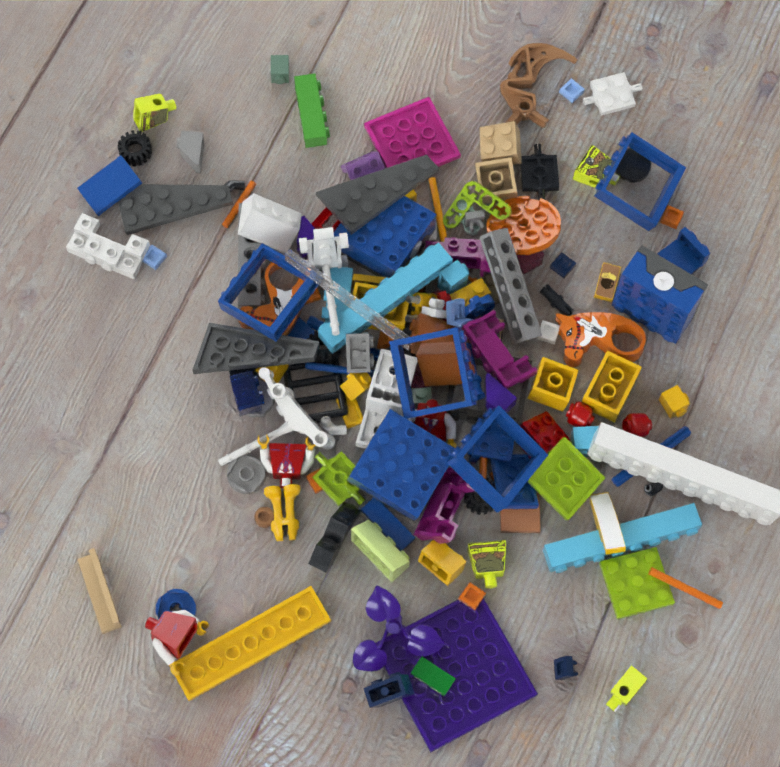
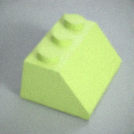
M367 520L354 526L351 529V541L391 582L409 568V556L403 550L399 551L395 547L396 543L389 536L385 537L381 533L382 529L377 523Z

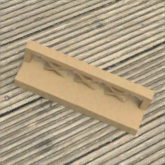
M95 548L89 550L90 555L77 560L101 632L105 634L122 626Z

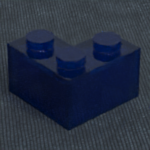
M248 371L229 376L239 416L262 411V405H265L262 390L258 391L257 388L260 386L257 375L253 376V372Z

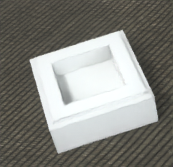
M542 320L540 327L542 336L537 339L555 345L560 325Z

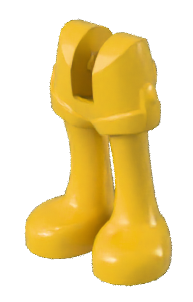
M290 484L283 487L286 518H283L281 488L279 486L264 488V495L271 500L273 505L274 521L271 522V531L274 533L277 542L283 541V525H288L289 541L296 540L297 531L300 527L299 520L295 519L294 501L301 491L300 485Z

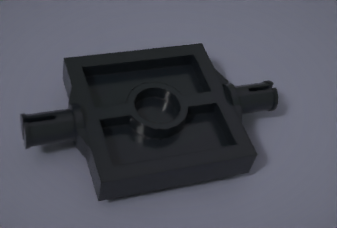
M534 144V154L521 156L522 192L534 191L538 193V200H540L541 196L542 199L546 200V191H559L557 155L542 154L541 144H538V148L537 144Z

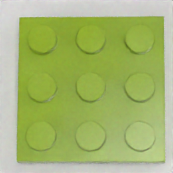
M563 437L552 448L546 459L527 482L565 520H569L603 482L605 477L566 437Z
M657 547L599 562L617 619L675 604L669 584L648 574L651 567L665 573Z

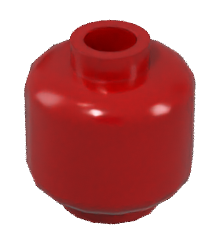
M577 401L575 404L571 403L565 415L567 423L574 427L591 426L595 418L592 415L593 408L580 401Z
M630 413L623 419L622 429L644 438L652 430V421L645 413Z

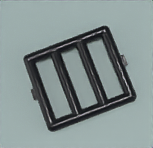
M335 359L334 363L329 361V364L340 366L339 359ZM306 363L288 364L289 367L283 377L285 387L293 391V388L335 381L336 392L294 398L300 405L338 398L340 409L308 414L314 421L320 423L321 418L324 416L335 418L348 414L346 396L340 387L343 384L340 373L292 381L290 371L305 369Z

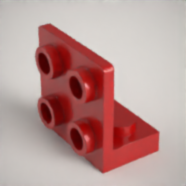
M547 411L520 425L547 454L563 437L570 441L569 437Z

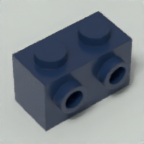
M400 672L389 675V679L384 681L382 679L372 681L370 686L363 688L370 708H379L415 694L409 675L401 674Z

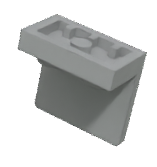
M364 330V333L346 334L347 373L370 372V367H374L373 353L370 354V348H373V336L369 334L368 330Z

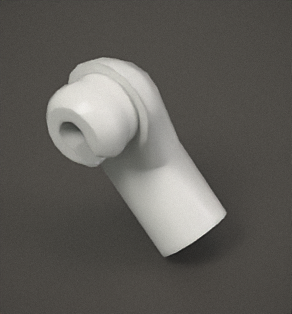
M324 416L321 418V429L332 436L347 435L346 425L335 426L331 422L330 417Z

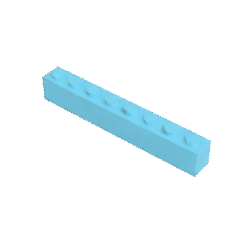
M439 242L434 246L430 245L422 255L413 257L407 266L398 268L392 277L383 279L377 288H371L365 293L363 298L354 300L348 309L339 311L337 313L340 324L339 335H332L330 322L326 321L319 327L318 337L333 354L346 344V334L362 333L403 303L407 296L414 295L437 278L443 269L452 264V257Z
M695 503L619 525L626 551L631 550V552L641 550L642 546L650 545V547L659 545L663 540L674 541L679 539L681 535H695L701 528L702 522ZM598 530L546 544L543 548L549 571H556V573L564 572L571 566H575V568L582 567L589 561L594 563L600 562L610 555L618 557L624 554V552L606 555Z

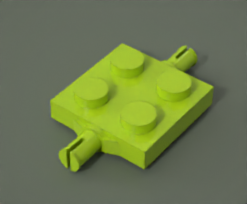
M321 451L315 456L322 464V467L312 479L338 506L352 497L359 505L366 501L358 493L359 489L346 481L355 465L342 451L329 460Z

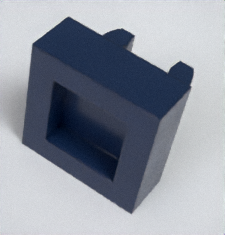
M561 252L551 263L550 269L565 279L576 266V262Z
M563 656L554 660L555 680H565L578 675V672L573 670V666L577 665V662L573 660L572 656Z

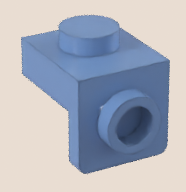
M458 298L446 302L448 325H453L455 328H463V325L473 320L465 318V299Z

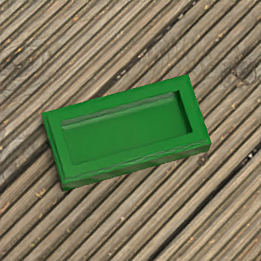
M422 656L410 673V675L444 697L456 680V678Z

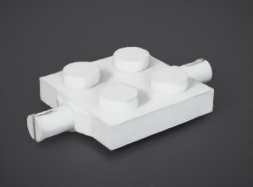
M625 72L592 80L590 82L592 96L583 98L584 105L595 103L601 116L632 108L636 105L633 92L642 91V84L639 83L631 86L627 81Z

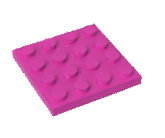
M430 97L364 123V128L375 149L379 152L386 168L424 155H428L438 167L461 158L457 146Z

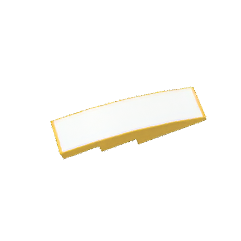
M609 493L590 495L589 500L596 528L599 531L601 542H603L605 554L625 552L626 546Z

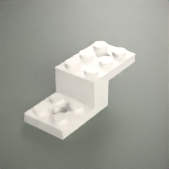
M380 350L366 398L365 413L355 446L367 447L375 434L374 430L378 429L390 409L403 416L396 375H392L389 372L390 369L394 368L392 354L389 350ZM405 355L411 386L418 360L417 357Z

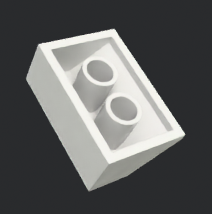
M253 193L242 202L238 235L260 244L263 243L286 254L300 229L302 213Z

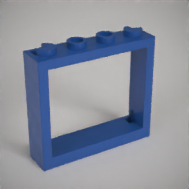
M631 132L627 137L623 136L618 144L620 148L613 153L611 165L605 168L603 180L600 179L595 187L597 191L594 197L647 231H650L658 224L686 167ZM628 147L670 173L649 216H646L606 190Z
M262 243L256 251H253L249 261L242 265L239 274L232 278L229 287L221 293L222 296L219 298L218 303L220 309L277 342L320 285V281L316 273ZM266 259L304 280L303 284L270 327L231 305Z
M462 327L389 341L404 418L408 419L477 405L478 393L473 388L474 373L469 368L468 362L471 361L469 351L465 347L467 337L464 330L462 331ZM453 335L466 401L415 411L403 345Z
M497 406L494 409L489 408L482 415L484 419L482 421L479 420L471 428L473 432L465 435L460 441L462 445L452 450V457L447 461V464L496 512H499L510 504L548 454L500 406ZM493 421L531 457L502 495L464 458L465 454Z

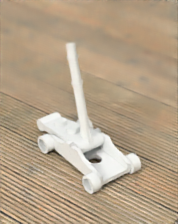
M333 227L313 229V240H307V237L299 238L301 254L307 253L308 260H300V265L312 272L322 269L328 303L327 309L330 316V327L332 335L337 336L340 334V324L337 317V305L335 304L330 268H348L347 255H341V249L349 248L347 233H339V236L334 237Z
M261 368L259 370V377L265 380L269 387L267 389L269 396L272 400H276L278 404L276 409L281 416H284L286 421L278 429L267 434L269 442L283 434L297 431L300 434H306L318 447H322L325 450L334 449L336 446L335 437L322 431L294 399V391L281 383H275L273 379L274 373L268 368ZM266 435L260 438L261 442L267 440ZM255 440L230 454H226V456L218 459V462L221 466L229 462L231 463L233 460L248 452L250 453L261 445Z

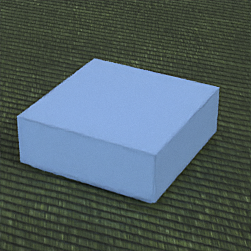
M571 78L560 88L559 93L573 103L584 93L585 89Z
M151 245L142 262L157 270L166 259L167 254Z

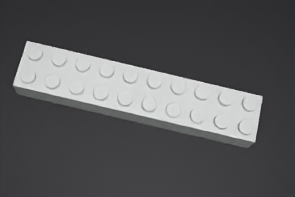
M602 422L594 433L587 455L594 461L609 463L613 468H622L631 475L643 476L652 483L659 482L668 489H677L686 496L700 498L704 503L719 505L721 509L725 511L732 510L741 517L753 518L762 525H771L780 516V490Z

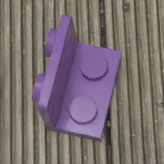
M372 151L341 165L343 173H348L350 180L385 169L378 151Z

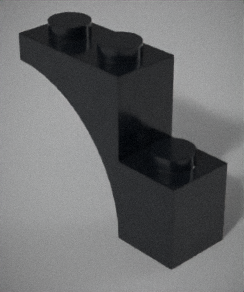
M345 502L331 516L325 533L316 544L308 564L325 573L330 569L346 536L359 518L361 510L357 509L353 504Z

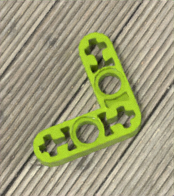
M470 181L465 184L444 215L443 223L447 228L458 227L464 219L465 213L469 212L474 203H477L500 220L508 218L512 213V209L509 204L480 183ZM475 185L477 192L481 193L483 190L484 193L480 195L479 199H476L479 195L476 193L470 194L469 186ZM485 195L492 197V204L489 206L483 203ZM461 199L467 203L465 210L458 208V201ZM497 201L499 202V203L497 204L498 207H500V208L506 207V209H505V212H507L506 215H505V214H502V215L500 216V215H499L500 210H498L497 208H494V210L491 209L492 207L495 206V204H496ZM456 212L462 214L461 216L459 214L456 215V217L454 218L456 223L449 224L450 220L448 219V217L454 216Z

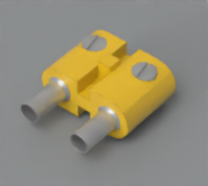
M415 293L413 296H407L406 301L412 303L415 311H411V315H406L405 321L412 322L413 319H416L422 311V306L430 307V299H437V296L434 293Z

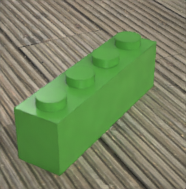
M315 73L294 76L305 148L327 145V138H330L329 127H325L324 122H327L326 111H322V106H324L323 95L319 96V91H321L320 80L316 79Z

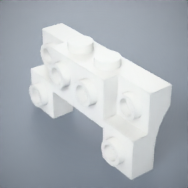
M82 213L74 227L75 232L66 246L67 251L84 258L90 264L94 265L96 263L107 271H115L135 279L143 258L150 247L149 240L132 234L126 246L96 234L100 226L98 219Z

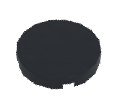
M627 148L616 169V174L624 181L627 180L631 183L641 182L648 176L651 170V161L633 149Z

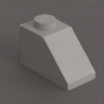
M181 131L180 138L177 137V148L180 149L182 158L196 173H201L204 149L203 132Z

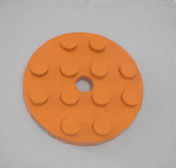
M518 196L505 200L512 209L511 215L506 219L500 220L491 214L486 222L487 233L508 228L516 255H531L549 248L556 241L561 231V218L555 206L542 198L540 200L530 199V196ZM497 205L494 207L500 210V216L502 214H507V212H505L506 207L500 208Z

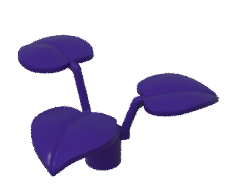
M377 585L367 601L366 612L376 622H382L386 619V629L378 646L373 640L369 639L361 642L356 647L353 655V665L358 670L371 672L383 668L387 661V654L380 648L383 646L388 633L396 634L402 630L405 637L410 639L407 643V649L417 656H429L436 653L443 647L444 640L434 628L425 624L413 627L411 635H409L405 625H402L401 607L398 600L388 590Z

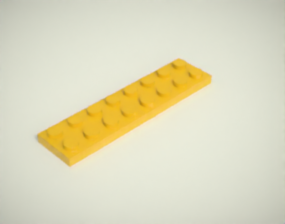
M312 586L180 658L176 662H183L185 668L182 670L176 665V670L180 674L174 676L188 701H191L331 622V619Z

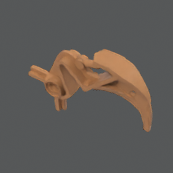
M531 43L519 48L508 63L511 67L514 66L513 71L500 84V92L513 112L505 123L515 121L518 125L520 121H528L530 119L541 128H545L549 119L536 111L535 94L519 89L532 88V83H535L541 68L551 60L565 59L575 64L578 59L562 49L545 43ZM525 62L526 74L520 78L517 76L521 63Z

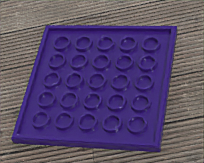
M484 598L475 611L461 601L456 600L405 627L408 634L411 635L413 627L420 624L429 625L444 640V645L440 650L429 656L422 657L456 678L445 697L410 675L421 656L414 655L407 649V643L410 639L405 637L402 630L399 633L387 636L383 646L380 648L387 654L384 668L388 675L396 672L409 675L415 694L403 698L402 701L430 753L538 695Z

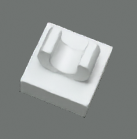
M431 298L429 301L430 307L422 306L421 313L447 319L446 310H442L445 301Z

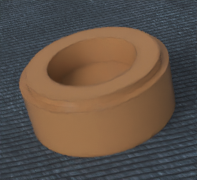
M268 507L259 508L254 515L256 524L262 528L271 526V522L274 521L273 511Z

